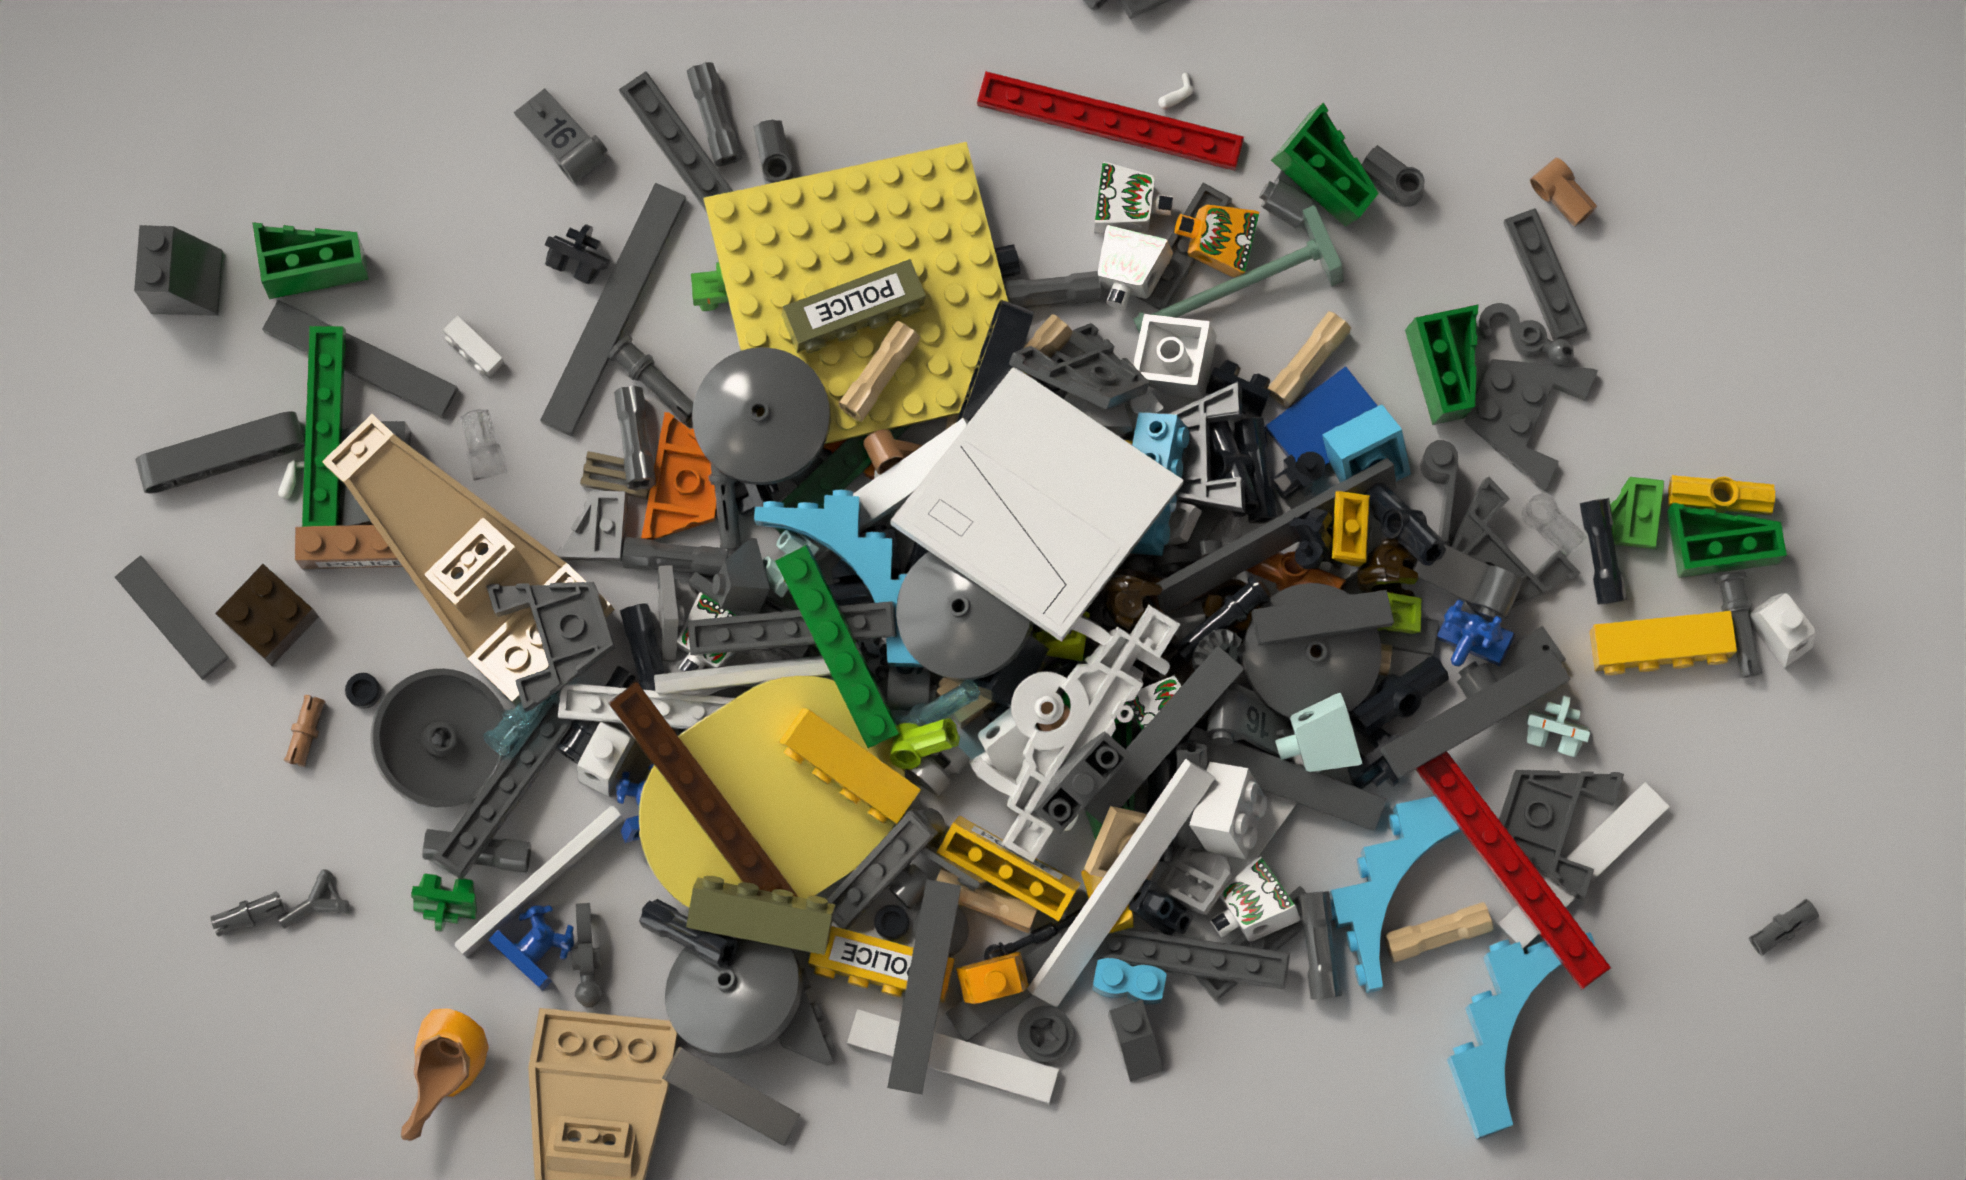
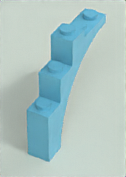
M834 490L833 495H825L824 509H818L817 503L808 502L798 503V508H784V503L775 501L763 502V507H755L754 521L756 525L785 529L809 537L832 550L856 572L869 589L875 603L894 602L896 618L897 598L907 574H901L898 576V580H892L894 543L892 538H886V533L867 532L865 538L859 537L861 500L859 496H853V491ZM896 618L897 637L886 638L888 665L894 667H924L913 658L905 647L898 630Z
M1435 796L1396 804L1393 808V814L1389 815V822L1393 835H1399L1400 839L1363 847L1360 852L1361 857L1357 858L1360 877H1367L1368 882L1334 889L1329 893L1332 910L1331 921H1335L1336 929L1346 926L1351 928V931L1346 932L1350 952L1356 951L1359 965L1354 966L1358 985L1365 986L1366 993L1379 991L1383 987L1379 961L1381 929L1387 905L1399 881L1412 864L1433 846L1456 833L1462 832Z
M1591 932L1586 933L1588 938L1595 946V942L1593 940ZM1509 939L1489 946L1491 952L1486 953L1483 959L1497 995L1493 996L1491 990L1471 997L1473 1003L1465 1008L1479 1046L1474 1047L1473 1042H1469L1453 1048L1455 1055L1447 1059L1476 1139L1513 1126L1506 1099L1504 1071L1508 1041L1516 1018L1531 992L1550 972L1562 964L1545 941L1528 947L1527 951L1529 954L1526 955L1520 942L1511 945Z

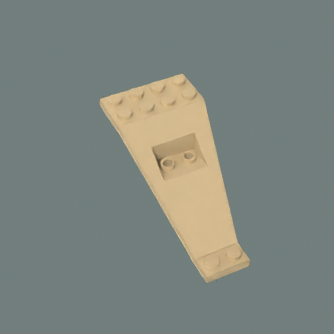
M371 414L322 462L347 486L468 660L517 706L521 699L515 680L548 669L549 665L531 607L497 618L486 586L490 584L516 586V584L521 583L550 585V583L586 581L565 561L394 435ZM489 548L485 555H480L481 550ZM464 572L460 579H455L458 573ZM599 594L607 618L615 609Z

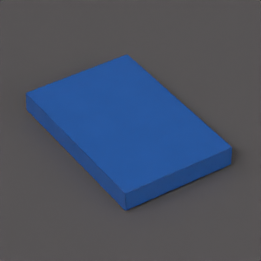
M1345 366L1265 425V429L1287 457L1292 454L1297 462L1301 454L1313 451L1323 457L1326 467L1330 464V461L1327 457L1322 434L1378 406Z

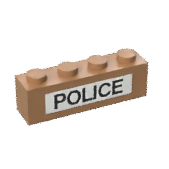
M374 525L295 527V561L301 569L403 567Z

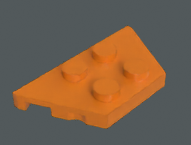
M664 412L654 465L656 485L650 488L641 539L654 540L714 522L717 513L715 486L711 485L708 475L711 474V464L698 445L694 429H690L678 421L670 412Z

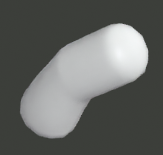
M1189 73L1182 74L1183 88L1159 99L1158 104L1160 108L1166 110L1192 95L1194 86L1190 85Z
M293 459L288 463L278 491L281 498L289 499L296 484V469L304 468V461L295 462Z

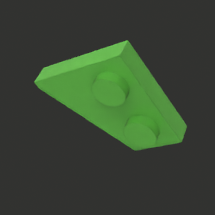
M1639 477L1628 478L1617 499L1611 503L1614 521L1612 532L1615 545L1647 549L1657 548L1664 480Z

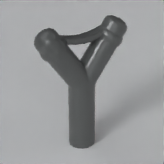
M322 869L307 900L277 917L283 929L313 911L348 912L350 907L349 901L342 900L335 892L331 882L333 874L329 870ZM327 886H329L332 895L336 899H322Z

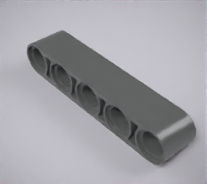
M288 411L154 450L138 456L135 461L144 493L152 494L293 453L305 447V441L297 413Z

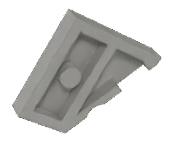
M592 491L584 504V511L574 521L571 527L573 531L564 547L558 549L557 556L562 560L622 561L629 494L625 491Z
M672 565L659 566L657 592L659 624L663 634L661 656L662 661L676 660L678 626H684L683 606H677V600L681 599L680 579H674Z

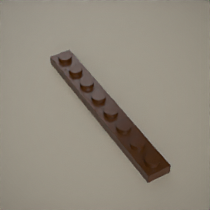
M638 682L633 683L608 702V705L740 880L757 885L759 890L773 892L775 889L790 891L794 894L793 896L798 897Z

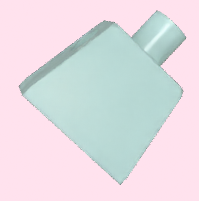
M1341 692L1293 714L1290 720L1294 735L1275 740L1281 760L1301 755L1305 769L1308 772L1362 764Z

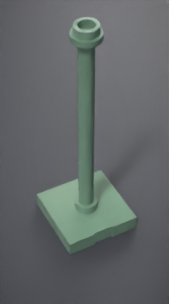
M1313 205L1302 210L1304 226L1310 238V241L1306 242V247L1150 315L1177 318L1310 259L1314 261L1320 260L1330 285L1333 287L1344 282L1342 263L1318 210ZM1143 311L1138 313L1139 316L1133 318L1139 334L1144 317Z

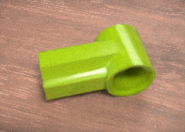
M947 718L921 727L913 723L898 725L900 733L893 737L890 761L898 768L914 769L920 765L922 757L959 746L960 736L956 724L951 718Z

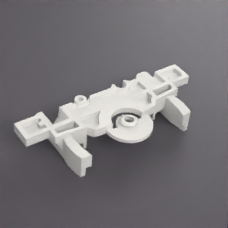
M1148 605L1135 628L1129 634L1119 627L1107 632L1096 622L1082 615L1072 630L1080 632L1100 643L1094 653L1085 659L1088 664H1077L1067 678L1054 672H1039L1027 677L1018 685L1012 697L1011 713L1018 729L1030 739L1022 753L1025 759L1022 762L1023 766L1017 779L1014 780L999 770L994 769L981 756L972 766L975 773L987 784L1002 793L1010 795L1007 806L1019 814L1002 841L1005 847L1032 863L1034 862L1054 829L1034 811L1051 778L1076 750L1105 731L1112 736L1116 729L1115 718L1123 723L1129 722L1133 718V710L1125 702L1134 700L1143 686V672L1132 665L1137 658L1166 675L1170 665L1165 659L1161 658V655L1180 626L1177 621ZM1060 686L1070 699L1071 708L1067 720L1059 728L1052 731L1035 729L1034 727L1037 722L1048 725L1056 722L1062 716L1064 703L1060 695L1056 693ZM1044 702H1051L1053 704V711L1051 713L1044 714L1041 712V705ZM1122 710H1127V714L1121 716ZM1078 815L1065 828L1066 831L1072 829L1078 819Z

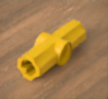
M1671 475L1667 500L1668 506H1671L1672 503H1678L1690 508L1716 510L1718 513L1729 511L1772 515L1776 491L1774 484L1734 481L1726 476L1710 479ZM1719 488L1725 490L1729 495V501L1721 502L1717 500L1713 490Z

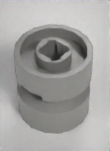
M956 746L922 757L918 767L906 769V771L925 789L939 797L950 785V775H958L969 763L970 758L960 747ZM936 756L946 763L943 768L933 760Z

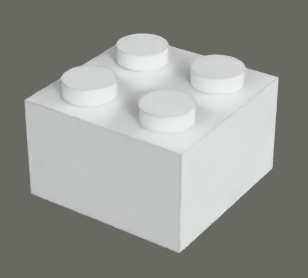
M1209 762L1206 771L1212 774L1215 779L1196 805L1190 821V827L1207 852L1246 860L1250 848L1252 849L1256 844V827L1259 817H1263L1265 814L1267 798L1248 768Z

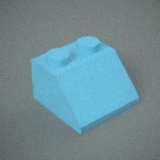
M1383 405L1366 411L1360 416L1322 434L1327 457L1340 483L1386 458L1394 464L1396 482L1411 474L1402 428Z

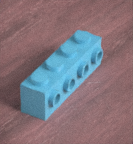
M1139 412L1132 446L1181 478L1183 474V463L1181 460L1183 449L1189 443L1188 427L1178 415ZM1176 494L1130 552L1131 554L1162 556L1164 544L1166 545L1170 539L1169 519L1171 512H1174L1176 508Z

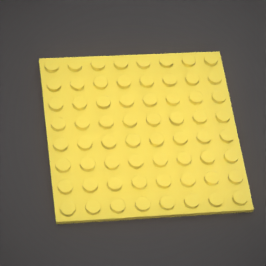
M967 142L703 198L740 351L758 347L783 350L797 356L814 370L826 390L830 403L831 423L825 444L872 434L882 429L890 430L960 413L995 309L1000 300L1008 302ZM911 259L926 295L924 305L920 307L921 310L908 317H902L901 314L891 317L887 324L876 329H870L869 326L859 329L854 337L844 341H839L838 338L825 342V347L812 353H807L806 350L796 352L782 318L783 306ZM897 321L906 324L917 332L921 337L920 341L908 358L896 370L862 422L855 420L838 406L840 400L881 347L882 341ZM764 408L757 409V417L764 415Z

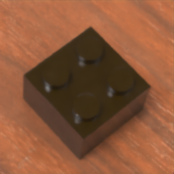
M262 564L215 613L223 623L271 666L279 660L319 617L309 604L265 564Z

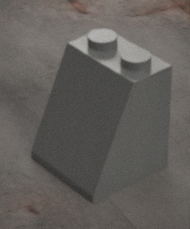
M139 225L134 292L151 314L218 316L223 251L174 226Z

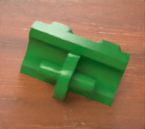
M425 873L419 886H413L411 892L413 911L423 912L424 920L435 921V931L443 932L446 922L458 924L459 917L476 919L477 904L472 879H455L453 891L441 890L442 877Z

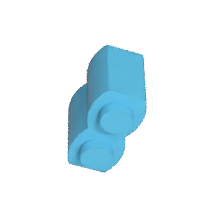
M1119 959L1097 960L1092 990L1107 998L1127 996L1134 1002L1143 1000L1144 1005H1155L1161 1003L1167 974L1163 970L1150 965L1131 967L1128 963Z

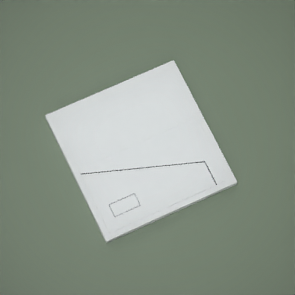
M1013 367L891 519V525L1062 642L1178 492L1184 480L1019 369Z

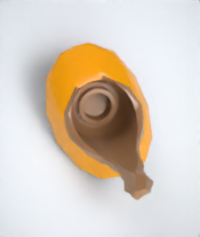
M448 1008L433 1009L421 1023L414 1046V1076L418 1085V1096L411 1116L402 1126L401 1138L403 1140L412 1141L420 1137L425 1121L430 1118L432 1112L441 1103L443 1098L446 1096L454 1097L471 1086L485 1065L489 1045L484 1029L472 1018L459 1011Z

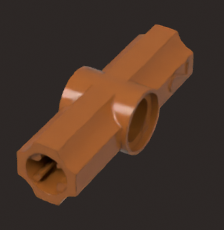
M1295 551L1285 554L1279 552L1246 570L1275 583L1279 592L1291 586L1307 583L1325 584L1344 590L1346 584L1345 579L1319 568L1303 569L1299 567L1295 561Z

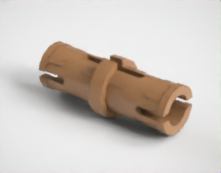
M304 695L297 723H293L291 727L293 735L284 758L285 762L293 765L298 764L300 767L306 766L313 738L316 739L319 734L316 728L323 706L326 703L325 700L318 697L312 698L311 695Z

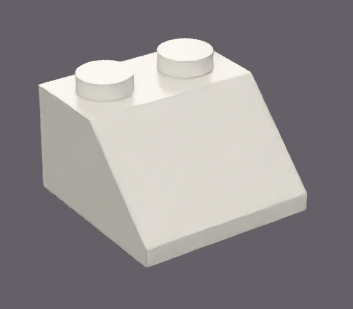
M1144 314L1133 365L1150 382L1149 387L1172 396L1204 398L1217 335L1209 321Z

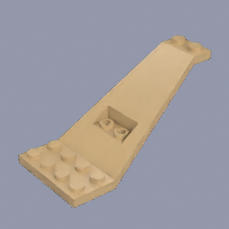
M539 1008L528 1066L535 1180H645L670 1083L663 1080L662 1077L675 1055L678 1033L669 1020ZM571 1138H579V1139H580V1140L577 1141V1142L569 1141ZM607 1141L615 1142L614 1145H605L604 1143Z

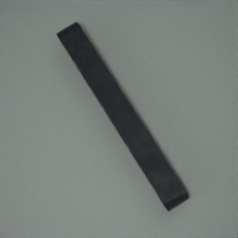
M1004 300L999 301L956 423L962 418L969 422L1013 368L1009 365L1013 352L1023 349L1033 320L1034 312L1032 310ZM914 542L904 574H907L912 566L929 552L917 542Z

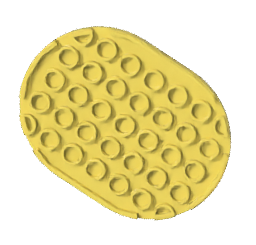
M798 675L769 680L751 688L685 730L678 737L798 897L807 899L809 896L817 895L855 870L893 829L895 823L887 820L885 824H882L867 813L871 807L859 800L857 805L852 803L839 793L842 790L840 785L833 780L829 785L812 774L814 770L812 765L806 761H803L800 765L783 753L786 747L779 743V741L801 709L811 710L904 778L905 769L896 767L890 761L893 737L867 748L834 680ZM653 766L641 793L639 835L647 862L661 885L674 898L689 908L693 886L698 877L717 876L724 879V883L734 885L742 883L657 768Z

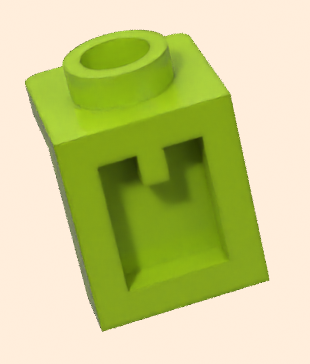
M1387 592L1394 624L1390 627L1377 628V630L1386 629L1410 634L1421 632L1422 598Z

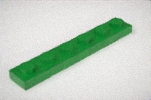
M309 326L302 527L339 526L340 480L322 461L342 443L346 329L343 326Z
M805 545L775 560L867 748L899 734L900 729L809 546Z

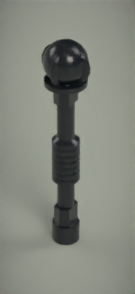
M1082 908L1074 911V913L1066 916L1061 921L1054 924L1050 922L1031 931L1029 936L1014 943L1010 942L1004 945L1002 942H999L998 945L988 946L984 952V961L1016 953L1017 950L1032 943L1038 944L1057 935L1058 931L1071 926Z

